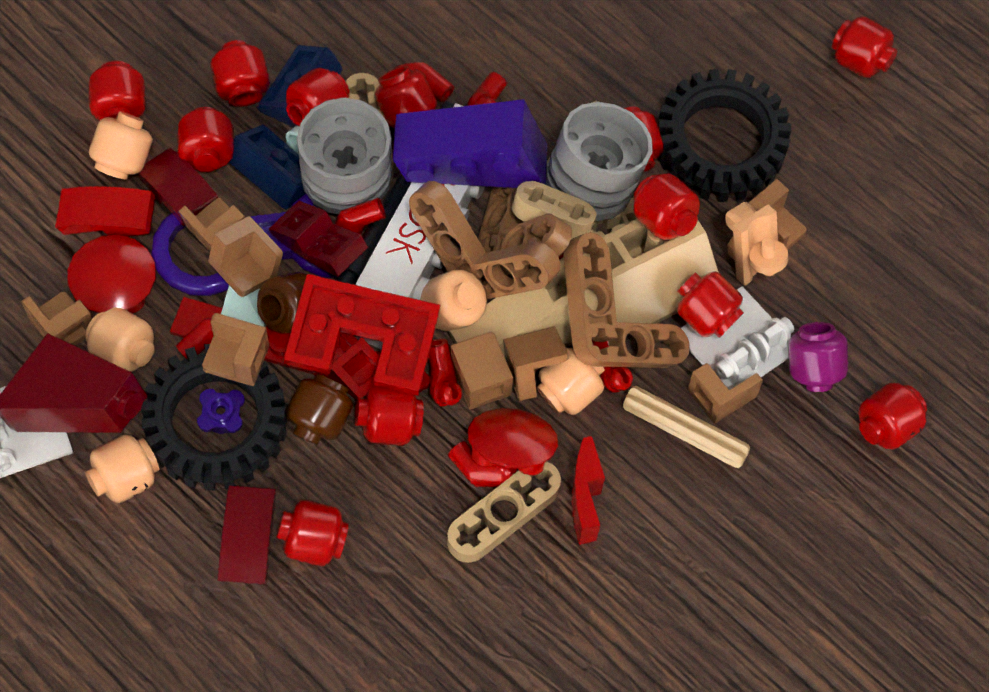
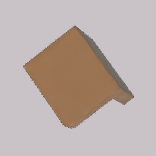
M776 179L748 204L756 211L769 204L777 212L778 241L784 244L788 250L805 235L807 229L784 208L789 189Z
M216 198L196 216L186 206H183L178 211L186 227L209 252L215 233L245 218L234 205L229 207L221 198Z
M248 216L214 234L208 263L239 296L244 297L261 288L262 284L268 279L277 276L283 252L263 229Z
M61 292L40 307L35 304L30 296L21 301L28 319L43 338L48 333L74 346L86 339V329L92 317L80 300L74 303L66 292Z
M214 313L211 319L213 338L202 363L203 371L254 387L269 349L266 327Z
M555 326L503 339L505 359L512 373V385L519 401L537 397L535 372H539L542 367L568 360L567 349Z
M493 332L451 345V357L456 378L461 386L462 394L469 410L511 396L513 376Z
M706 363L693 371L688 391L711 421L716 424L756 398L763 379L756 373L729 390L710 365Z

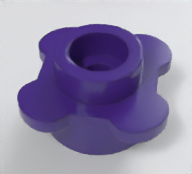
M206 389L200 394L199 400L202 404V414L197 418V424L202 431L225 434L236 433L242 428L243 422L240 415V407L244 405L245 398L240 391L232 390L229 393H217L214 389ZM224 408L225 412L218 414L217 409Z

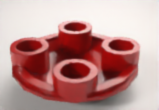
M122 235L100 236L85 243L73 255L67 269L68 287L75 302L80 300L87 310L97 313L105 312L111 308H123L130 313L140 311L144 307L145 298L150 294L156 280L155 262L149 250L137 240Z
M499 408L485 411L475 417L468 427V442L472 446L471 457L474 462L481 466H493L496 464L505 468L518 469L526 475H537L543 472L545 462L553 457L558 448L557 433L550 423L536 414L521 409Z

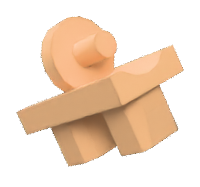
M743 202L725 214L726 225L733 231L734 236L727 244L728 255L735 260L736 279L746 286L757 272L766 276H773L786 267L788 263V250L784 244L778 241L777 212L769 204L756 211L747 202Z

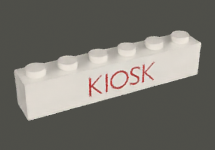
M455 103V105H454V107H461V106H462V105H459V104H457V103ZM412 182L355 285L420 300L422 290L430 280L429 277L434 268L441 269L443 267V263L409 207L411 195L424 183ZM442 184L452 194L467 220L469 216V209H466L472 197L475 199L480 198L485 186ZM363 337L368 344L382 350L384 342Z

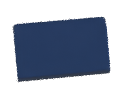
M298 45L258 104L257 109L259 112L294 128L296 124L291 121L286 111V90L292 82L310 70L319 67L334 71L340 75L342 65L330 48Z
M262 124L234 137V153L229 163L285 210L289 209L296 200L305 194L301 179L299 154L270 129Z

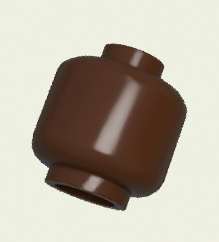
M302 272L288 273L272 277L262 284L258 292L257 310L264 324L272 331L280 334L291 333L307 274Z
M316 374L314 380H302L286 410L287 419L296 425L293 434L315 445H318L321 438L326 440L337 439L353 408V402L347 396L349 389L320 374Z

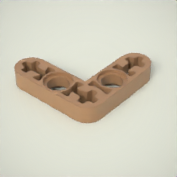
M428 181L415 191L409 199V207L446 270H465L473 273L481 281L486 291V299L542 289L554 279L561 269V263L553 249L541 242H532L486 253L452 194L441 183ZM448 234L451 235L454 239H456V241L460 244L461 248L453 244V242L449 239ZM499 265L505 267L511 273L513 279L508 277Z
M492 187L478 240L486 253L532 242L546 244L554 250L558 257L565 251L572 237L570 225L551 213L524 222L518 219L512 211V203L517 188ZM499 265L506 275L511 274L505 267Z
M593 232L584 233L572 238L564 251V266L572 346L578 360L585 365L598 367L665 368L682 363L687 359L690 345L687 335L680 327L672 324L617 322L610 252L607 243L600 235ZM583 251L584 253L590 254V257L584 256ZM593 275V277L585 279L586 276ZM586 288H590L597 296L598 307L596 311L588 307L585 301ZM627 334H631L637 341L638 353L636 357L631 355L626 348L625 340ZM592 340L595 342L609 341V347L600 350L598 346H593ZM663 341L664 344L670 346V349H655V343Z

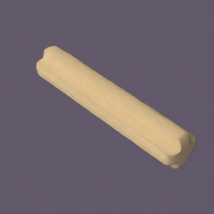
M633 386L625 397L623 408L626 411L735 468H740L749 454V444L638 386Z

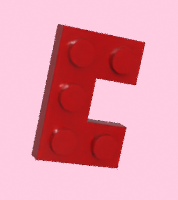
M307 274L284 355V364L329 375L341 332L384 342L374 377V386L419 396L441 305Z

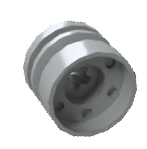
M350 98L327 100L311 109L300 124L297 145L303 189L313 204L329 213L339 214L343 209L375 198L382 200L389 190L392 178V151L389 126L381 113L364 101Z
M603 102L582 104L569 113L562 126L556 146L546 167V185L589 203L596 211L595 221L612 219L625 211L653 152L652 137L640 119L632 112L620 106Z

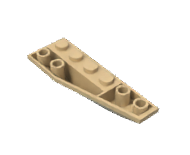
M638 220L602 237L607 243L610 252L617 322L657 324L678 313L677 306L683 297L677 291L695 272L701 278L709 272H718L707 233L699 221H697L696 226L689 234L670 240H662L654 236ZM583 251L584 256L590 257V254L584 253ZM564 257L560 259L561 269L546 287L497 297L486 304L485 312L477 322L462 329L449 331L455 344L488 332H493L505 357L503 339L555 326L565 347L572 346ZM593 275L586 276L585 279L591 278ZM586 288L585 301L588 307L596 311L598 307L597 296L590 288Z

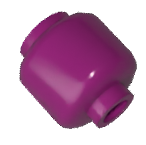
M826 322L807 323L802 325L799 331L791 336L788 343L789 372L796 382L806 385V389L809 391L825 392L831 390L833 384L840 382L846 377L848 372V342L844 334L837 331L834 325Z

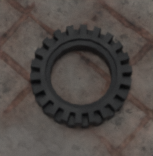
M710 69L707 80L703 79L701 72L692 74L690 85L685 79L677 84L676 91L671 90L666 96L665 104H662L657 124L664 147L660 158V165L663 170L671 167L670 174L679 179L683 178L685 180L684 183L691 190L695 186L701 188L699 197L701 199L709 200L711 191L718 192V202H727L730 193H734L736 201L744 200L748 190L755 196L762 191L764 184L769 186L774 181L776 173L779 174L791 140L789 139L792 131L791 123H787L789 113L786 107L779 109L782 99L777 93L769 98L767 97L770 86L762 81L756 89L753 88L752 84L755 76L745 74L742 83L735 81L737 70L727 69L725 79H719L718 69ZM714 106L733 108L744 113L753 121L760 134L761 147L754 156L738 164L721 165L712 163L701 158L692 150L685 137L684 125L693 114L702 109Z
M205 344L206 353L208 351L210 344ZM195 346L185 350L186 359L180 361L177 355H174L168 359L170 369L165 371L159 367L154 373L155 385L147 384L144 391L148 396L147 401H144L141 407L143 416L141 422L147 443L153 451L158 465L161 468L165 466L168 475L176 481L180 476L183 477L187 486L195 488L197 482H201L205 490L215 491V483L224 482L226 490L229 485L235 486L234 480L241 477L246 484L254 480V470L258 468L263 473L270 467L268 459L270 456L275 459L281 451L280 441H285L287 433L285 425L287 423L286 405L279 380L274 372L272 374L269 373L266 362L262 364L254 387L206 373L202 367L206 353L197 355ZM208 382H227L244 389L253 398L258 409L256 424L250 435L232 449L217 453L194 450L184 444L175 434L172 423L174 410L182 397L198 385Z

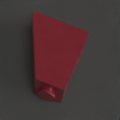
M47 333L0 394V416L8 427L16 432L121 433L128 422L139 413L143 402L148 396L132 372Z

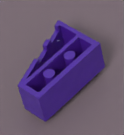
M524 99L396 114L393 161L407 182L426 183L428 181H435L441 184L517 188L521 183L527 181H536L546 185L547 143Z

